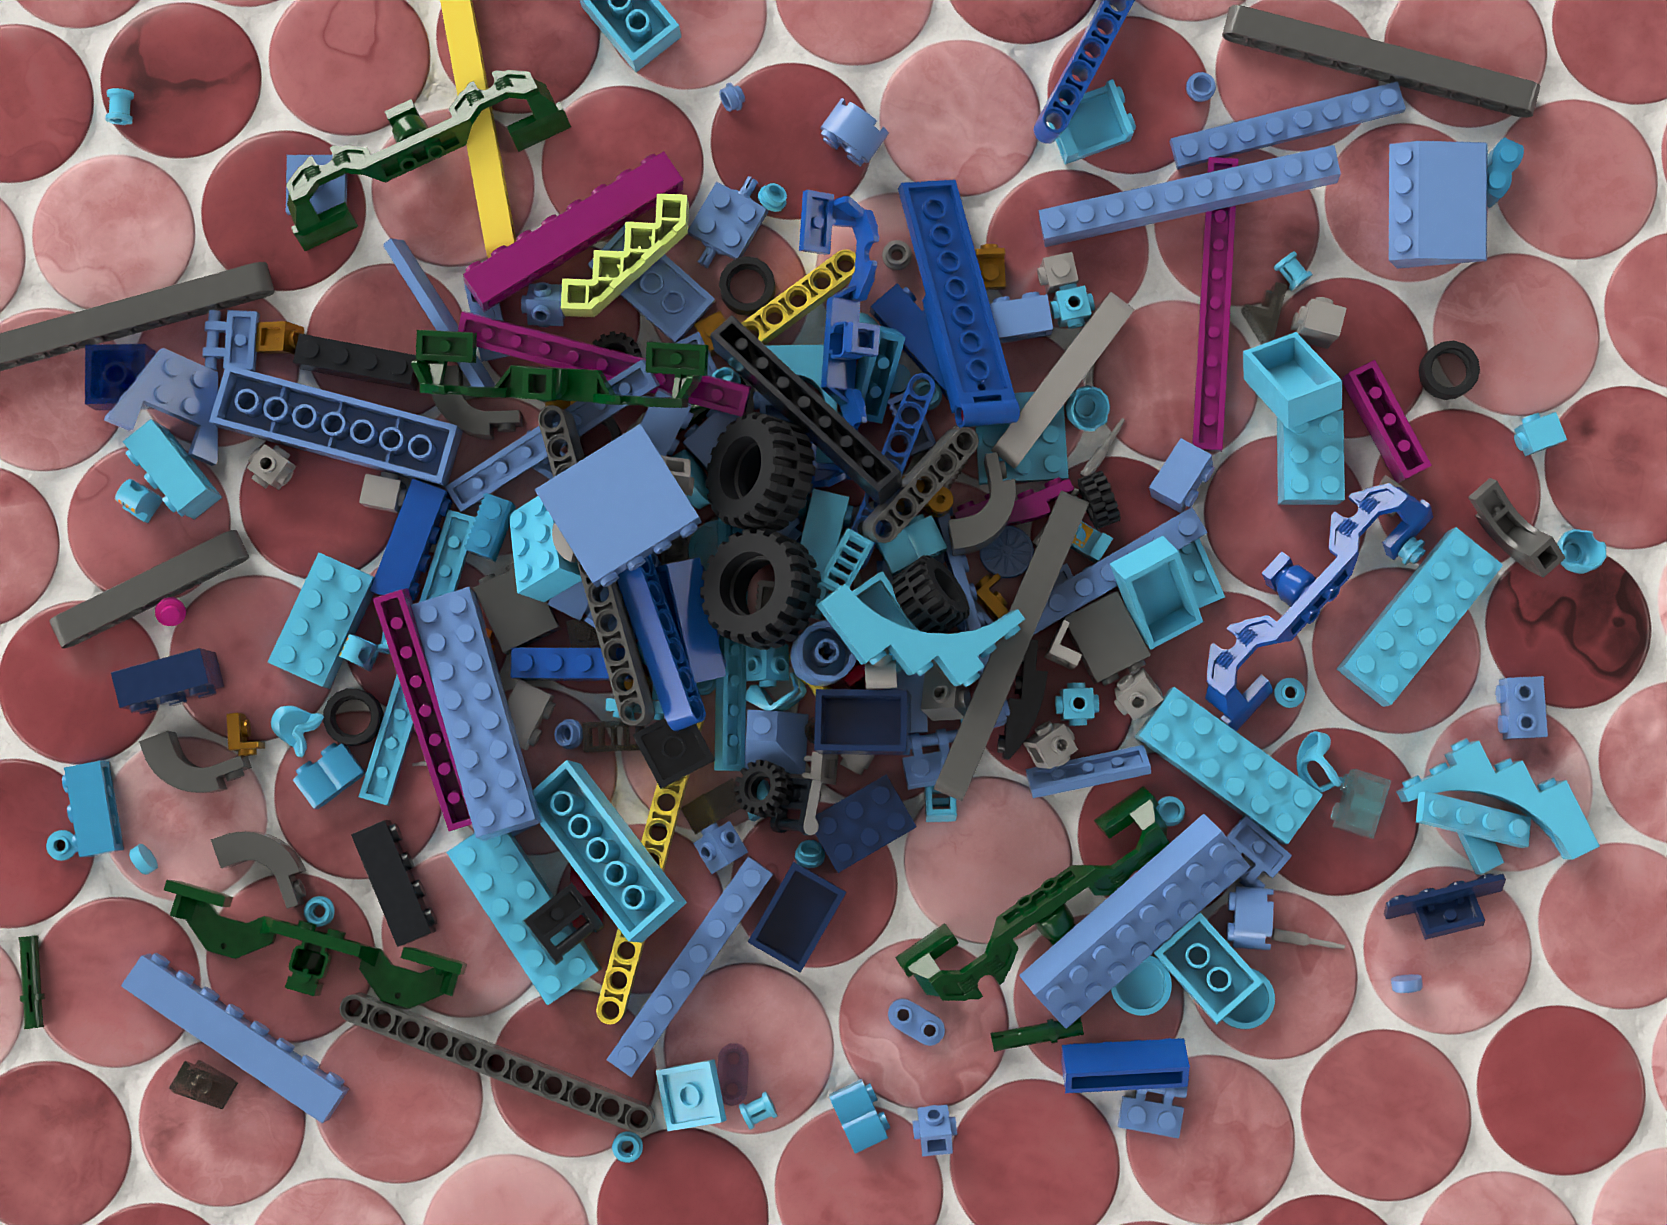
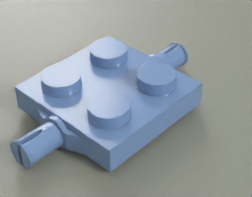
M748 176L740 191L730 189L716 181L688 229V235L699 240L706 247L697 261L700 265L709 268L716 254L726 255L735 260L736 258H741L768 214V210L750 198L756 185H758L755 179Z

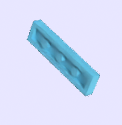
M1427 791L1418 794L1416 823L1518 848L1529 847L1531 817Z

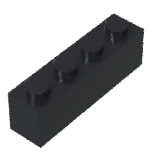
M299 333L293 363L302 370L417 391L419 382L411 366L412 360H416V355Z
M383 820L351 834L397 947L404 946L436 932L434 927L437 924L436 916L432 908H427L422 897L426 896L425 889L419 879L415 880L411 869L414 868V863L408 851L403 852L399 841L403 840L398 825L396 823L392 824L391 820Z

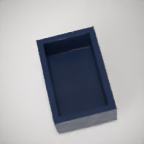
M202 648L111 672L119 708L129 709L131 713L140 712L141 715L158 711V705L169 704V706H177L187 703V697L198 696V698L213 696L217 694L216 689L224 687L216 652Z
M816 689L814 751L818 754L910 755L911 693L908 690Z
M887 774L815 816L819 824L818 831L815 834L837 873L917 827Z
M793 862L749 938L748 943L801 973L847 892L798 863Z

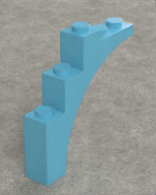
M846 584L840 586L816 605L861 665L868 661L874 665L887 655L884 650L887 648L907 675L917 673L918 676H921L934 666L931 662L934 659L953 686L964 684L965 687L975 682L980 677L978 671L985 667L977 656L980 655L981 658H984L997 648L994 643L1003 636L1007 640L1021 630L1018 624L1025 620L1021 612L1016 609L993 623L973 631L954 634L926 633L903 627L880 616L865 605Z
M1466 738L1452 744L1451 748L1453 751L1444 754L1449 766H1447L1446 762L1429 769L1431 775L1420 779L1419 775L1402 782L1404 788L1396 791L1401 802L1418 799V794L1423 791L1431 793L1465 791L1496 798L1515 807L1526 816L1531 817L1552 840L1563 859L1573 860L1600 847L1567 780L1556 781L1555 778H1551L1538 784L1539 790H1537L1523 760L1512 762L1511 758L1495 764L1496 770L1494 771L1480 741L1469 742Z

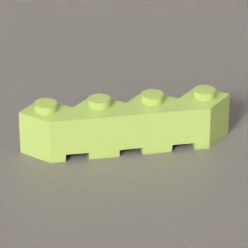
M657 194L656 223L625 222L624 251L594 250L592 280L562 278L561 310L564 316H597L687 235L689 219L687 195Z

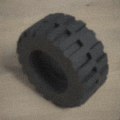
M759 412L745 414L726 426L727 430L719 435L716 447L712 448L710 453L712 458L710 463L707 464L706 469L708 479H705L706 488L709 490L707 494L708 502L712 505L711 508L716 516L727 525L741 529L767 528L777 532L789 526V522L794 521L800 515L799 510L804 508L808 502L806 498L808 493L812 491V476H815L816 467L813 465L815 454L813 449L810 448L812 444L808 436L798 425Z
M748 528L742 531L743 534L736 532L729 536V542L723 541L716 548L718 552L715 556L711 555L708 559L709 567L707 571H703L701 578L704 580V587H700V596L705 600L702 603L704 614L709 616V624L712 628L717 629L718 634L724 638L760 650H768L771 647L776 649L786 644L785 640L789 642L795 640L799 636L798 631L800 629L805 631L810 624L808 619L811 614L815 616L818 608L815 606L816 599H820L821 589L817 588V583L821 582L820 572L814 569L817 567L814 557L809 555L808 549L796 542V540L767 528ZM771 564L775 573L773 593L762 609L750 614L746 600L749 583L761 568Z

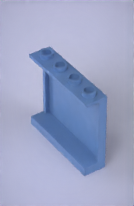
M641 424L534 489L596 588L600 585L607 587L619 579V573L627 568L629 571L637 569L646 562L645 557L653 552L660 554L672 546V540L680 535L682 538L690 536L698 530L697 525L701 523L698 514Z

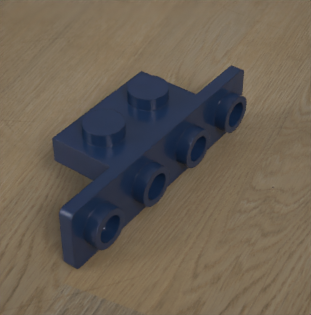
M1490 873L1466 883L1464 881H1456L1448 885V887L1437 890L1435 888H1427L1420 891L1417 895L1409 897L1405 895L1395 896L1386 902L1384 916L1385 919H1392L1415 913L1425 940L1484 926L1485 918L1477 898L1503 891L1506 879L1504 874L1494 876V874Z

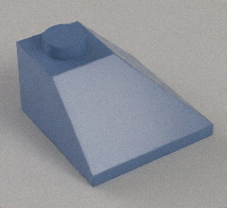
M747 710L745 768L749 770L747 764L750 762L756 763V760H766L783 767L784 771L789 774L805 773L806 761H804V757L807 752L809 714Z

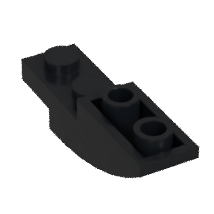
M1038 640L1030 641L1021 662V676H1016L1014 694H1019V699H1007L1010 716H1006L1007 721L1005 723L1004 735L999 734L997 752L1002 753V760H1009L1020 748L1028 736L1042 704L1048 671L1036 670Z

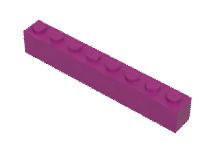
M663 151L657 156L655 154L647 156L641 161L639 167L632 171L631 169L624 170L616 177V181L608 186L606 184L598 186L591 192L590 197L583 201L581 199L575 200L567 206V211L559 216L554 214L547 217L541 223V227L534 231L527 230L521 233L516 238V242L508 247L506 245L498 247L491 253V257L482 263L481 261H476L469 265L463 274L464 283L483 312L622 228L625 222H631L656 207L657 194H677L682 191L684 180Z
M405 588L373 598L448 831L471 825L472 822L411 605L413 602L409 589Z

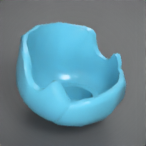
M1086 385L1073 391L1068 398L1065 409L1067 418L1074 427L1092 432L1107 423L1110 404L1108 396L1100 388Z
M1572 529L1562 534L1557 542L1565 556V559L1560 564L1566 570L1574 573L1584 574L1600 567L1607 557L1605 542L1597 541L1592 531Z

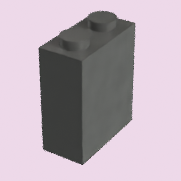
M514 563L505 568L507 572L499 576H495L494 573L478 580L480 585L473 587L501 649L507 655L511 654V648H523L561 630L552 607L547 605L548 601L541 602L517 593Z
M1118 591L1061 620V622L1063 620L1070 622L1066 632L1076 651L1082 654L1081 660L1094 684L1101 681L1103 686H1106L1120 678L1118 672L1128 668L1131 673L1146 665L1144 659L1151 656Z

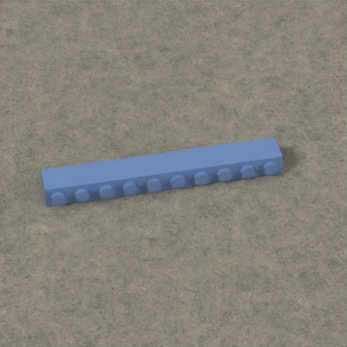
M1335 145L1038 210L1044 245L1049 247L1336 184L1341 171Z

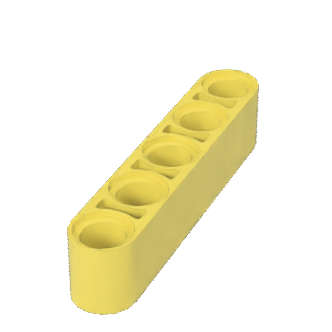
M848 249L837 252L741 324L748 330L756 331L759 334L758 339L764 345L768 344L826 301L827 298L850 283L855 271L856 254ZM843 260H848L853 263L854 267L848 272H843L838 268V264ZM819 278H826L829 280L830 285L826 289H818L815 287L814 282ZM796 295H801L807 301L803 306L795 307L790 303V300ZM776 312L782 315V321L775 325L770 324L766 320L767 316L771 313Z

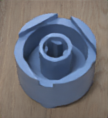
M843 98L840 99L820 127L822 130L821 135L824 137L823 141L835 150L839 146L842 147L848 154L846 157L860 167L864 162L868 163L889 132L884 127L879 131L874 126L877 122L875 118L852 102L846 105Z
M828 620L818 621L801 632L793 642L790 655L796 676L814 686H828L836 683L850 672L857 660ZM824 648V653L829 654V657L823 659L818 651Z
M1236 886L1235 892H1229L1228 911L1234 912L1233 923H1227L1226 941H1231L1233 948L1271 949V944H1265L1266 937H1272L1274 902L1267 901V895H1274L1273 889Z

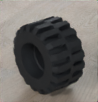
M929 555L921 556L893 577V591L900 608L909 621L922 632L946 634L970 615L966 595L957 579L942 563Z

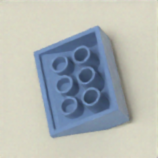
M1413 141L1389 144V261L1397 269L1487 261L1486 142Z

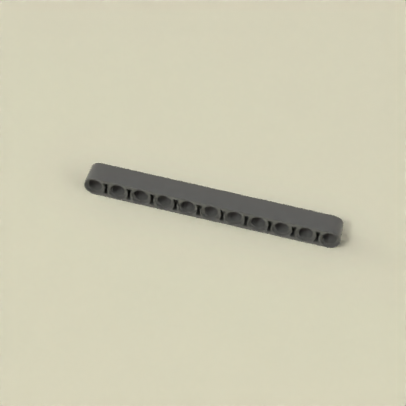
M1232 5L1229 7L1222 37L1225 40L1386 83L1398 81L1399 86L1517 117L1528 118L1533 116L1540 90V85L1531 80L1242 5Z
M266 262L247 264L0 333V371L209 313V310L219 311L271 296L275 293L268 264Z
M549 405L544 407L539 413L538 422L553 477L583 460L585 456L572 414L558 406ZM560 414V423L557 427L553 428V418ZM568 443V452L566 455L561 456L560 449L562 445ZM576 559L619 716L625 724L646 726L654 719L655 708L629 614L618 582L616 581L607 586L609 596L606 601L602 602L600 593L604 587L600 585L596 588L578 559ZM615 616L617 626L613 631H610L608 622L611 617ZM623 645L625 656L619 661L616 657V651L619 646ZM628 675H631L634 680L630 690H627L624 686L625 678ZM639 704L642 708V714L636 720L633 717L632 711L635 705Z
M1060 491L1009 610L1010 612L1018 609L1024 616L1025 620L1018 624L1021 630L1007 640L1003 636L996 641L995 645L997 648L988 659L935 783L934 790L963 801L1089 502Z
M365 993L348 995L340 1003V1014L343 1019L350 1023L633 1133L647 1131L654 1122L655 1113L653 1108L643 1101L388 1002L381 1001ZM353 999L359 1000L363 1006L362 1013L359 1016L354 1015L350 1011V1003ZM381 1010H385L391 1015V1023L387 1027L381 1025L378 1021V1014ZM409 1021L418 1024L420 1031L417 1037H411L407 1034L406 1025ZM437 1032L444 1033L447 1036L448 1045L446 1048L436 1046L434 1037ZM464 1044L474 1045L477 1051L474 1059H467L463 1055L462 1049ZM498 1054L504 1058L505 1067L503 1070H496L491 1066L490 1061L493 1055ZM526 1065L533 1070L534 1076L531 1081H524L520 1078L519 1068ZM554 1076L561 1080L562 1089L560 1092L549 1090L547 1086L549 1077ZM578 1088H586L590 1092L591 1099L588 1103H581L576 1099L575 1093ZM606 1099L616 1100L619 1104V1112L616 1114L607 1113L604 1109V1101ZM635 1110L646 1112L648 1122L645 1125L634 1123L632 1113Z

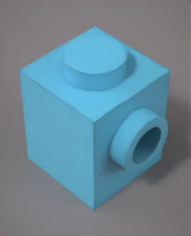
M1556 412L1540 417L1539 413L1521 419L1523 424L1514 429L1516 433L1514 435L1516 446L1520 451H1523L1525 457L1567 440Z

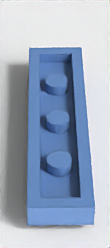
M1144 745L1069 760L1067 763L1059 767L1054 766L1051 769L1038 767L1026 769V776L1033 798L1151 774V765Z

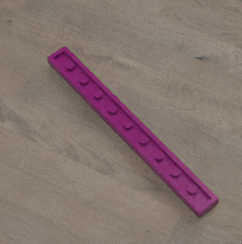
M1209 157L1207 173L1238 166L1239 158ZM1236 206L1205 212L1192 444L1204 451L1222 452Z
M466 311L461 313L457 331L477 333V347L555 368L602 370L608 381L644 359ZM653 373L660 385L650 391V393L656 394L658 388L672 394L675 374ZM708 375L702 376L701 382L689 397V403L741 417L745 415L751 387Z

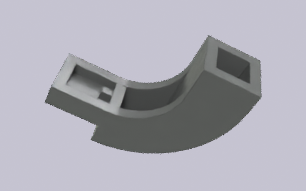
M458 365L447 366L443 384L463 385V371ZM431 394L442 415L451 424L457 425L463 433L469 436L494 440V428H498V432L507 433L515 432L516 427H523V415L519 410L481 411L470 406L464 395Z
M997 452L985 454L984 458L990 494L987 505L975 515L948 521L947 529L953 556L973 553L992 543L1005 529L1011 517L1016 497L1015 479L1003 481V479L1007 478L1006 466L1004 461H999Z
M1489 478L1468 497L1477 511L1475 517L1485 531L1510 557L1529 571L1544 578L1565 559L1564 554L1552 536L1534 528L1516 511L1497 480Z
M166 731L139 741L145 760L153 772L165 783L187 792L214 793L227 790L224 781L225 777L227 781H232L245 776L243 771L252 768L248 756H238L210 767H198L186 758L176 732Z
M234 832L211 839L220 868H230L249 860L258 861L266 865L275 875L287 909L305 904L303 899L306 896L305 887L300 879H296L295 875L305 872L306 868L298 854L284 841L261 832Z

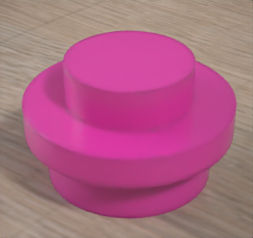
M164 598L155 607V617L162 625L176 626L185 619V605L177 598Z

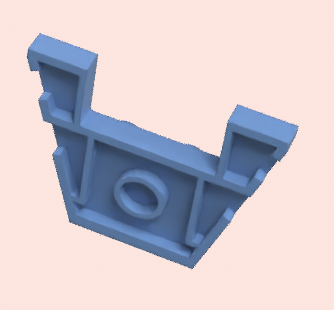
M162 348L137 376L136 381L124 392L114 408L107 413L104 421L128 431L133 430L141 406L145 404L196 426L197 429L187 456L211 466L216 465L218 461V427L209 421L218 394V372Z

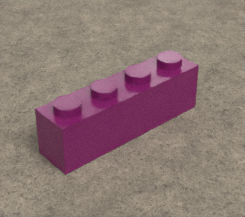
M1373 360L1346 374L1341 379L1395 482L1399 484L1432 466L1376 361Z

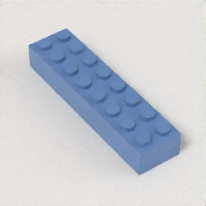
M227 364L209 421L218 428L398 476L413 478L444 488L449 483L463 433L454 424Z
M466 587L412 604V611L475 837L485 841L542 823L476 593L470 587Z
M1203 814L1019 976L1040 1002L1067 1029L1250 868V865L1225 834Z

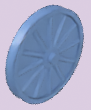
M1010 525L1006 526L992 543L980 549V559L983 566L993 575L998 573L1001 578H1014L1023 574L1027 570L1034 554L1033 544L1029 536L1023 530Z

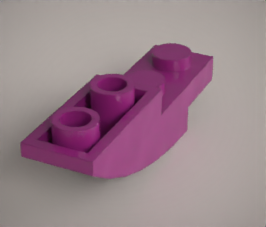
M1058 477L1044 484L1045 489L1034 493L1033 489H1029L1016 495L1018 500L1014 503L1011 517L1006 526L1020 525L1049 516L1051 510L1048 503L1057 500L1060 491L1068 494L1073 492L1074 488L1070 478L1062 481ZM986 494L984 496L986 500L978 504H974L972 500L957 507L958 512L954 513L953 519L969 517L980 512L987 505L990 494Z

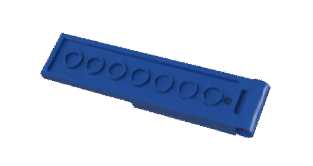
M956 180L901 183L898 187V192L926 293L922 302L951 411L955 413L956 424L959 428L1016 423L1020 417V408L1015 398Z

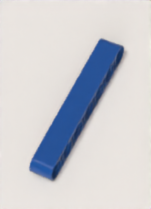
M1135 0L1101 1L1034 125V135L1040 142L1045 144L1053 143L1066 129ZM1110 5L1114 6L1118 11L1113 10ZM1098 28L1102 29L1106 35L1099 32ZM1085 51L1089 52L1093 58L1088 57ZM1072 75H1076L1081 82L1076 81ZM1059 98L1064 99L1068 106L1061 103ZM1046 122L1052 123L1055 129H1051Z
M925 373L915 374L908 382L881 452L901 471V477L935 392L934 380ZM921 379L926 380L930 384V391L924 396H919L913 391L914 383ZM914 408L918 411L919 420L915 424H906L902 420V413L905 409ZM897 436H903L908 441V448L902 453H897L891 448V441ZM865 493L851 529L857 533L859 524L865 521L874 511L869 505L870 496ZM879 521L876 525V533L878 536L883 527V523L881 521ZM849 540L846 543L847 546L861 551L864 549ZM875 542L860 570L867 566L874 550ZM842 552V557L845 558L846 560H847V553Z
M650 554L644 558L646 562L637 569L629 571L627 568L619 573L617 582L665 719L672 730L679 731L705 720L706 712Z

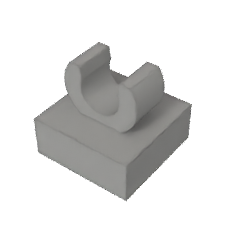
M812 752V756L804 757V761L812 762L811 772L802 773L804 778L822 781V784L836 785L838 755Z

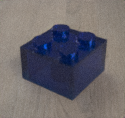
M146 344L85 345V405L96 411L112 410L120 397L136 381L137 376L155 356L156 351ZM142 404L140 410H147V409H154V408L149 407V406H147V405H145V404Z

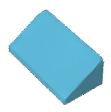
M1457 833L1475 874L1481 875L1504 863L1494 841Z

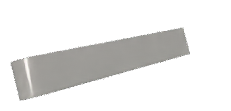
M1113 292L1107 295L1021 409L1018 422L1011 423L991 449L993 453L997 452L998 456L1014 469L1019 465L1132 314L1134 308Z

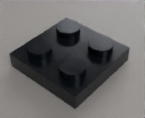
M663 718L633 734L660 789L715 761L697 724L674 731L670 728L666 719Z

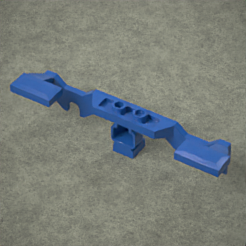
M805 190L803 191L799 251L821 255L830 254L832 226L852 228L857 240L855 271L849 286L827 298L821 388L840 405L844 419L858 430L860 424L867 423V416L861 391L855 389L856 360L864 356H878L880 325L859 322L860 302L867 299L875 280V270L878 261H870L869 252L872 245L879 242L878 225L873 211L864 209L849 196H843L834 200V194ZM811 442L812 446L810 448L813 449L815 454L813 465L816 467L815 476H812L811 483L813 488L811 493H813L814 488L830 487L840 481L852 480L836 464L816 463L817 446Z
M1390 483L1351 493L1348 499L1358 506V511L1353 517L1349 518L1343 517L1335 511L1331 515L1329 550L1336 558L1317 579L1302 566L1293 565L1291 558L1281 551L1262 572V576L1266 585L1275 592L1277 591L1280 599L1289 605L1290 608L1277 622L1269 615L1230 624L1227 630L1236 637V644L1231 649H1221L1215 643H1212L1210 646L1207 668L1208 688L1205 699L1224 714L1220 718L1222 722L1237 732L1273 693L1274 690L1269 680L1260 674L1248 689L1241 694L1236 688L1238 669L1258 647L1292 641L1307 623L1311 624L1316 620L1320 609L1327 602H1331L1337 597L1341 586L1352 576L1359 556L1360 536L1371 524L1383 514L1397 512L1401 517L1402 521L1382 542L1386 555L1395 560L1404 544L1410 538L1416 537L1433 519L1431 505L1423 499L1418 501L1400 487H1395Z

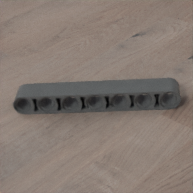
M230 530L54 616L49 622L61 648H69L156 606L164 598L175 597L245 562L250 557L237 530Z

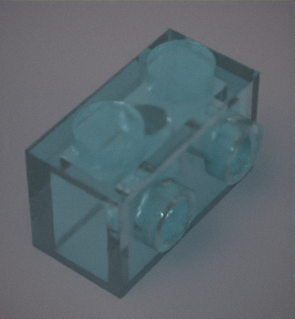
M1358 769L1350 770L1349 774L1345 773L1340 786V791H1343L1340 803H1335L1331 813V819L1334 820L1332 827L1366 839H1374L1392 780Z

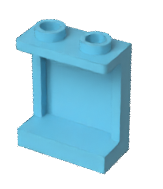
M1113 79L1107 81L1104 87L1084 94L1068 126L1055 140L1065 165L1131 141L1134 134L1133 130H1136L1135 121L1131 113H1126L1123 105L1125 103L1123 90L1120 86L1116 87ZM1062 101V102H1061V103H1063L1064 105H1067V106H1068V104H1067L1066 101ZM1048 122L1049 125H1050V128H1051V129H1055L1054 125H1053L1052 123Z

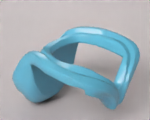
M792 672L790 677L794 690L775 703L763 687H759V685L749 686V689L746 690L745 700L766 711L783 712L797 704L805 696L807 689L804 683ZM799 689H800V690H801V693L798 694L797 696H795V694H796V693L799 691Z
M282 706L275 710L271 719V728L281 740L294 748L295 754L298 757L302 758L307 749V743L303 734L318 728L324 716L321 713H309L296 706Z
M1313 731L1307 735L1299 747L1297 772L1299 778L1322 793L1334 786L1340 787L1343 778L1338 777L1334 768L1323 757L1330 748L1331 738L1326 733ZM1310 761L1319 763L1330 779V782L1319 787L1308 773V763Z

